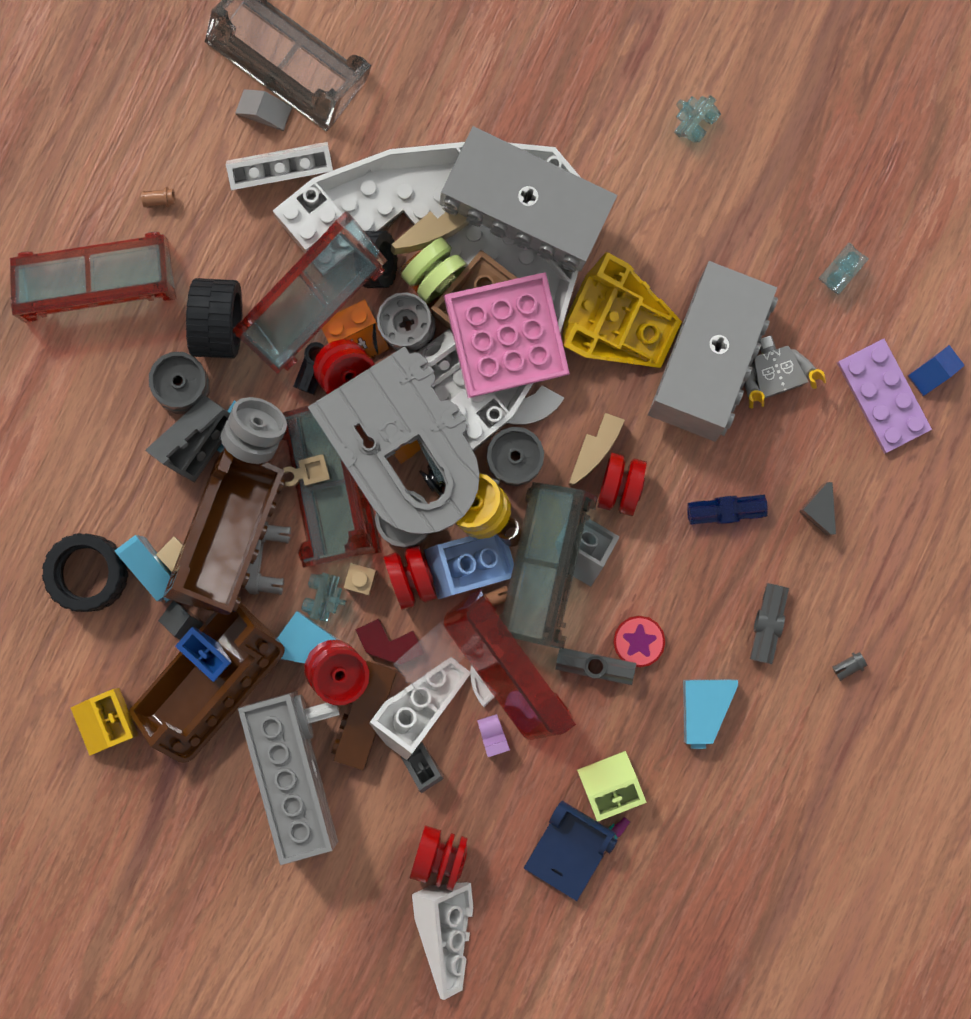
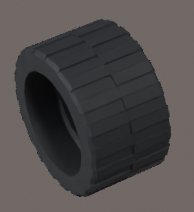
M204 278L192 280L188 292L186 310V339L191 356L234 359L238 355L242 332L243 306L241 286L237 280Z
M87 533L66 536L61 541L56 542L45 556L46 559L42 567V580L51 599L60 604L61 607L75 612L100 611L114 604L126 588L129 572L127 571L126 564L115 552L117 549L116 544L105 537ZM84 548L93 549L102 554L107 562L109 571L107 583L102 591L95 596L87 598L71 593L65 584L63 576L64 566L69 556L73 552Z

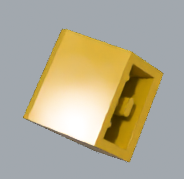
M120 688L109 690L71 707L89 756L139 736Z

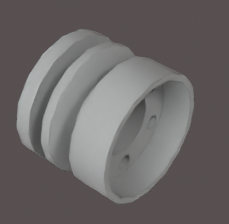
M408 292L396 293L387 298L379 308L377 315L378 329L386 342L396 351L405 346L409 353H414L432 342L436 332L435 318L426 302L419 296ZM406 321L412 323L411 330L409 331L405 329Z

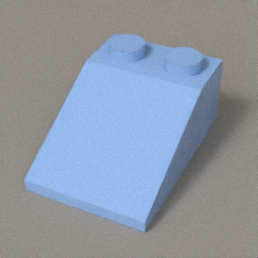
M497 535L484 539L468 536L424 550L434 580L433 584L438 600L518 577L510 548Z

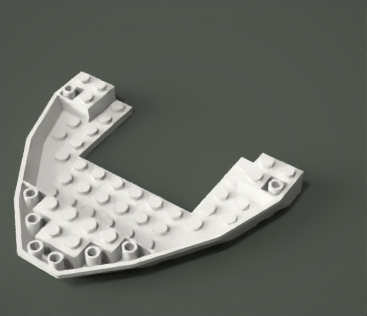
M465 142L389 149L314 177L273 210L274 216L317 269L325 276L356 251V243L362 232L381 231L402 213L414 225L430 211L437 219L443 215L445 211L442 209L443 206L439 204L441 191ZM510 143L579 176L556 147ZM469 223L457 234L446 239V242L452 247L450 256L459 255L467 264L482 250L517 278L546 272L561 332L578 270L575 272L568 271L561 266V262L553 258L551 261L545 260L537 255L538 251L530 247L527 250L520 248L513 243V239L507 236L504 238L497 237L490 232V228L483 225L477 227ZM460 368L433 387V390L441 401H452L458 406L460 411L452 415L454 419L461 414L466 418L467 427L463 435L474 452L514 416L533 383L468 398Z

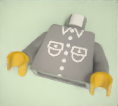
M767 336L759 342L762 354L753 359L751 364L753 368L744 386L749 397V408L752 409L754 401H759L761 406L764 407L765 398L803 386L808 383V379L813 389L817 388L815 380L820 379L825 384L826 379L824 372L816 369L797 350L790 349L789 346L776 349L772 336Z

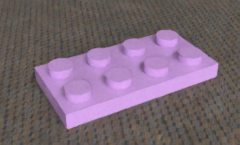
M885 339L837 362L884 454L932 430Z

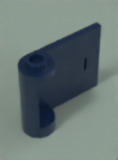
M562 800L549 820L550 824L525 864L524 869L575 901H578L605 853L611 854L618 840L614 838L616 835L614 831Z

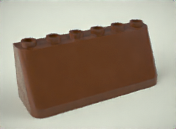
M224 448L211 470L163 597L224 615L237 611L241 601V597H238L240 588H245L250 577L247 569L249 564H254L258 556L259 550L256 549L258 540H263L268 526L264 525L267 516H272L276 507V503L273 502L275 494H280L285 480L282 479L283 469L266 462L260 464L244 462L234 457Z
M241 602L237 611L231 612L229 615L214 612L199 629L219 642L231 660V664L214 682L182 652H179L128 711L149 745L178 762H189L197 756L284 655L285 649L279 639Z

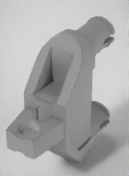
M265 521L264 525L268 526L263 540H258L256 545L259 553L254 564H249L247 573H250V577L245 588L252 595L259 594V591L282 595L283 588L273 587V584L284 585V578L261 576L260 567L264 542L269 540L289 544L290 537L282 536L280 533L291 534V527L268 525V522Z

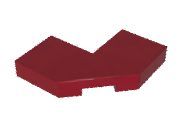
M379 618L355 629L366 653L402 665L424 654L414 631L390 641Z

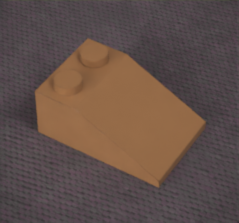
M480 250L431 308L433 316L451 330L444 295L517 279V277Z

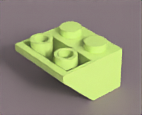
M626 751L577 769L597 822L647 803Z

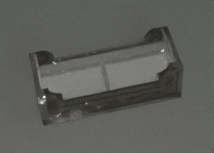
M222 0L211 10L205 43L326 132L333 126L368 78L372 65L363 57L351 55L348 59H345L267 0Z

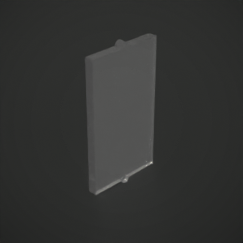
M448 614L393 665L406 678L405 682L410 683L423 696L472 652L478 644L466 633V628L461 627Z

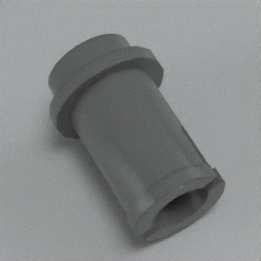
M853 652L850 658L832 666L835 674L846 669L837 674L840 681L859 670L864 671V667L868 666L860 652L857 654Z

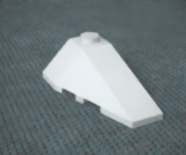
M450 657L425 676L407 686L403 691L385 701L369 724L388 747L407 760L471 672Z
M468 882L456 883L453 891L447 890V884H443L440 887L432 885L412 894L414 919L440 999L443 1000L463 990L467 960L463 953L465 941H469L470 932H467L468 917L473 915L471 883Z

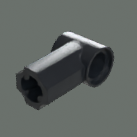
M313 342L306 347L303 362L293 385L294 388L315 395L319 383L314 377V361L311 359V353L317 348L322 349L324 347L323 344Z

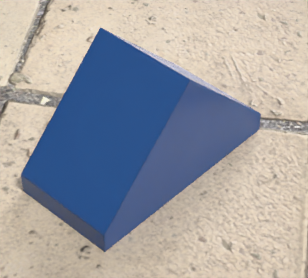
M948 345L910 373L908 377L921 395L924 396L951 378L965 365L951 346Z
M192 627L175 646L213 682L231 664V660L219 642L195 627Z

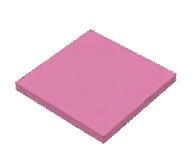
M546 272L444 295L468 398L570 375Z

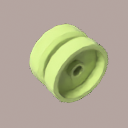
M439 238L425 247L406 266L401 274V277L409 286L419 285L417 295L426 303L432 302L444 293L468 265L459 255L450 256L452 247L444 238Z

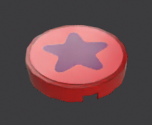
M634 616L619 624L614 633L613 644L615 652L621 660L635 662L636 667L650 666L660 658L665 647V637L663 630L657 622L649 617Z

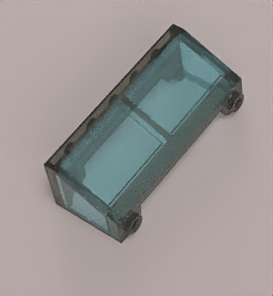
M532 482V487L528 488L526 493V503L528 504L503 614H500L497 621L498 635L564 649L567 637L562 636L560 627H566V623L563 622L585 522L590 519V516L586 513L589 509L595 510L597 496L585 490Z

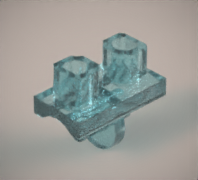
M711 95L708 98L701 96L698 101L693 96H691L688 102L680 99L676 104L680 110L676 118L682 122L674 133L678 137H686L694 143L700 142L706 134V131L698 125L702 118L708 124H713L721 115L714 105L716 99Z
M848 243L818 279L839 295L869 258L861 254L851 243Z
M322 573V575L311 574L308 585L309 588L316 589L317 594L315 600L306 597L303 600L301 610L308 613L310 618L327 622L330 612L336 613L338 604L345 606L347 602L340 599L342 589L337 587L340 577L327 573Z

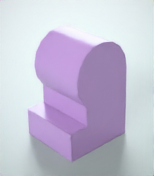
M497 714L477 720L488 757L510 751Z

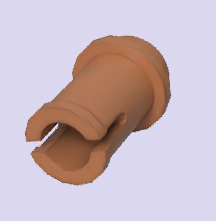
M164 187V190H144L141 193L143 207L165 205L168 208L175 204L174 189Z
M507 586L487 593L482 591L481 595L477 596L481 611L485 609L490 611L491 607L510 602L511 597L507 592Z

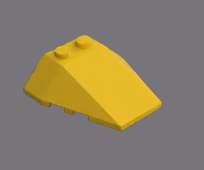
M605 252L587 273L564 321L562 343L563 347L584 358L661 368L682 321L662 299H659L651 291L650 286L640 279L629 263Z

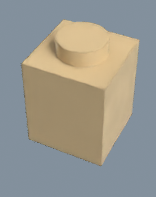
M350 563L344 588L371 596L377 570Z

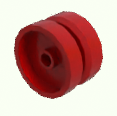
M340 339L330 342L317 354L313 365L314 377L325 393L329 394L374 366L375 363L362 346L352 340Z
M611 452L597 508L610 511L615 505L617 496H619V513L633 516L642 495L647 461L634 458L628 466L627 473H624L626 462L624 455Z
M419 545L405 550L407 566H404L401 556L396 552L384 556L386 568L402 611L415 606L414 589L417 590L420 600L424 603L437 599L432 584L434 580Z
M327 640L318 644L310 651L305 661L304 674L308 684L324 702L329 704L347 705L356 701L364 693L369 683V669L366 661L350 644L341 640Z

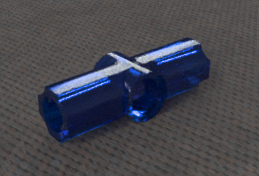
M765 494L746 497L725 496L709 501L687 503V515L689 525L714 522L724 524L740 522L741 519L767 517L768 506Z

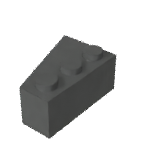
M204 396L145 451L163 465L195 483L222 444L221 433L230 412Z

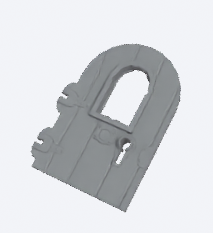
M404 346L308 406V409L370 505L382 520L394 528L407 533L430 534L453 526L465 516L472 506L478 491L479 468L475 454L463 435L467 427L466 418L461 414L454 419L452 415L458 413L460 409L452 401H441L431 387L435 382V371L431 366L427 367L424 371L421 369L422 366L428 363L425 356L423 357L420 353L416 352L410 354ZM357 425H360L368 439L374 442L372 448L364 446L363 439L355 429ZM417 439L420 440L443 475L446 484L444 494L438 500L430 502V504L419 503L411 497L387 460L400 447L408 443L411 444Z

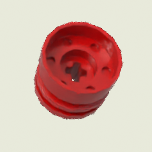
M425 825L410 879L426 883L431 873L437 874L436 886L440 887L443 876L449 877L446 889L453 891L455 884L461 878L466 861L468 838L461 836L458 847L452 846L455 834L451 833L445 844L441 842L440 829Z

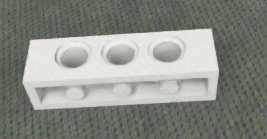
M328 142L226 161L231 190L333 171Z
M450 329L416 352L420 353L423 357L425 356L428 361L421 369L424 371L427 367L431 366L435 371V382L431 386L432 388L460 369L456 346Z

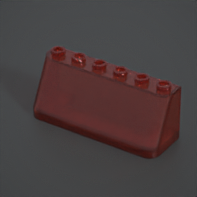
M481 588L450 609L445 614L443 620L446 631L525 738L536 740L561 735L576 725L571 712L558 694L554 693L499 618L495 612L496 608Z

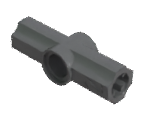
M766 583L761 610H758L755 619V636L750 659L769 664L773 663L777 641L781 637L784 628L785 615L783 614L789 588Z
M560 647L555 670L632 685L636 663ZM592 659H599L603 663L601 673L595 674L590 671L589 662Z

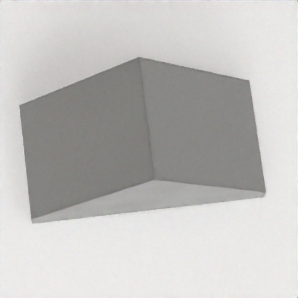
M244 89L235 114L284 131L292 106L266 91Z

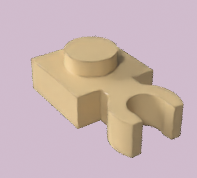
M324 454L299 460L300 468L298 469L294 467L283 468L284 473L292 472L294 474V479L285 483L288 487L297 485L302 479L305 486L331 480Z

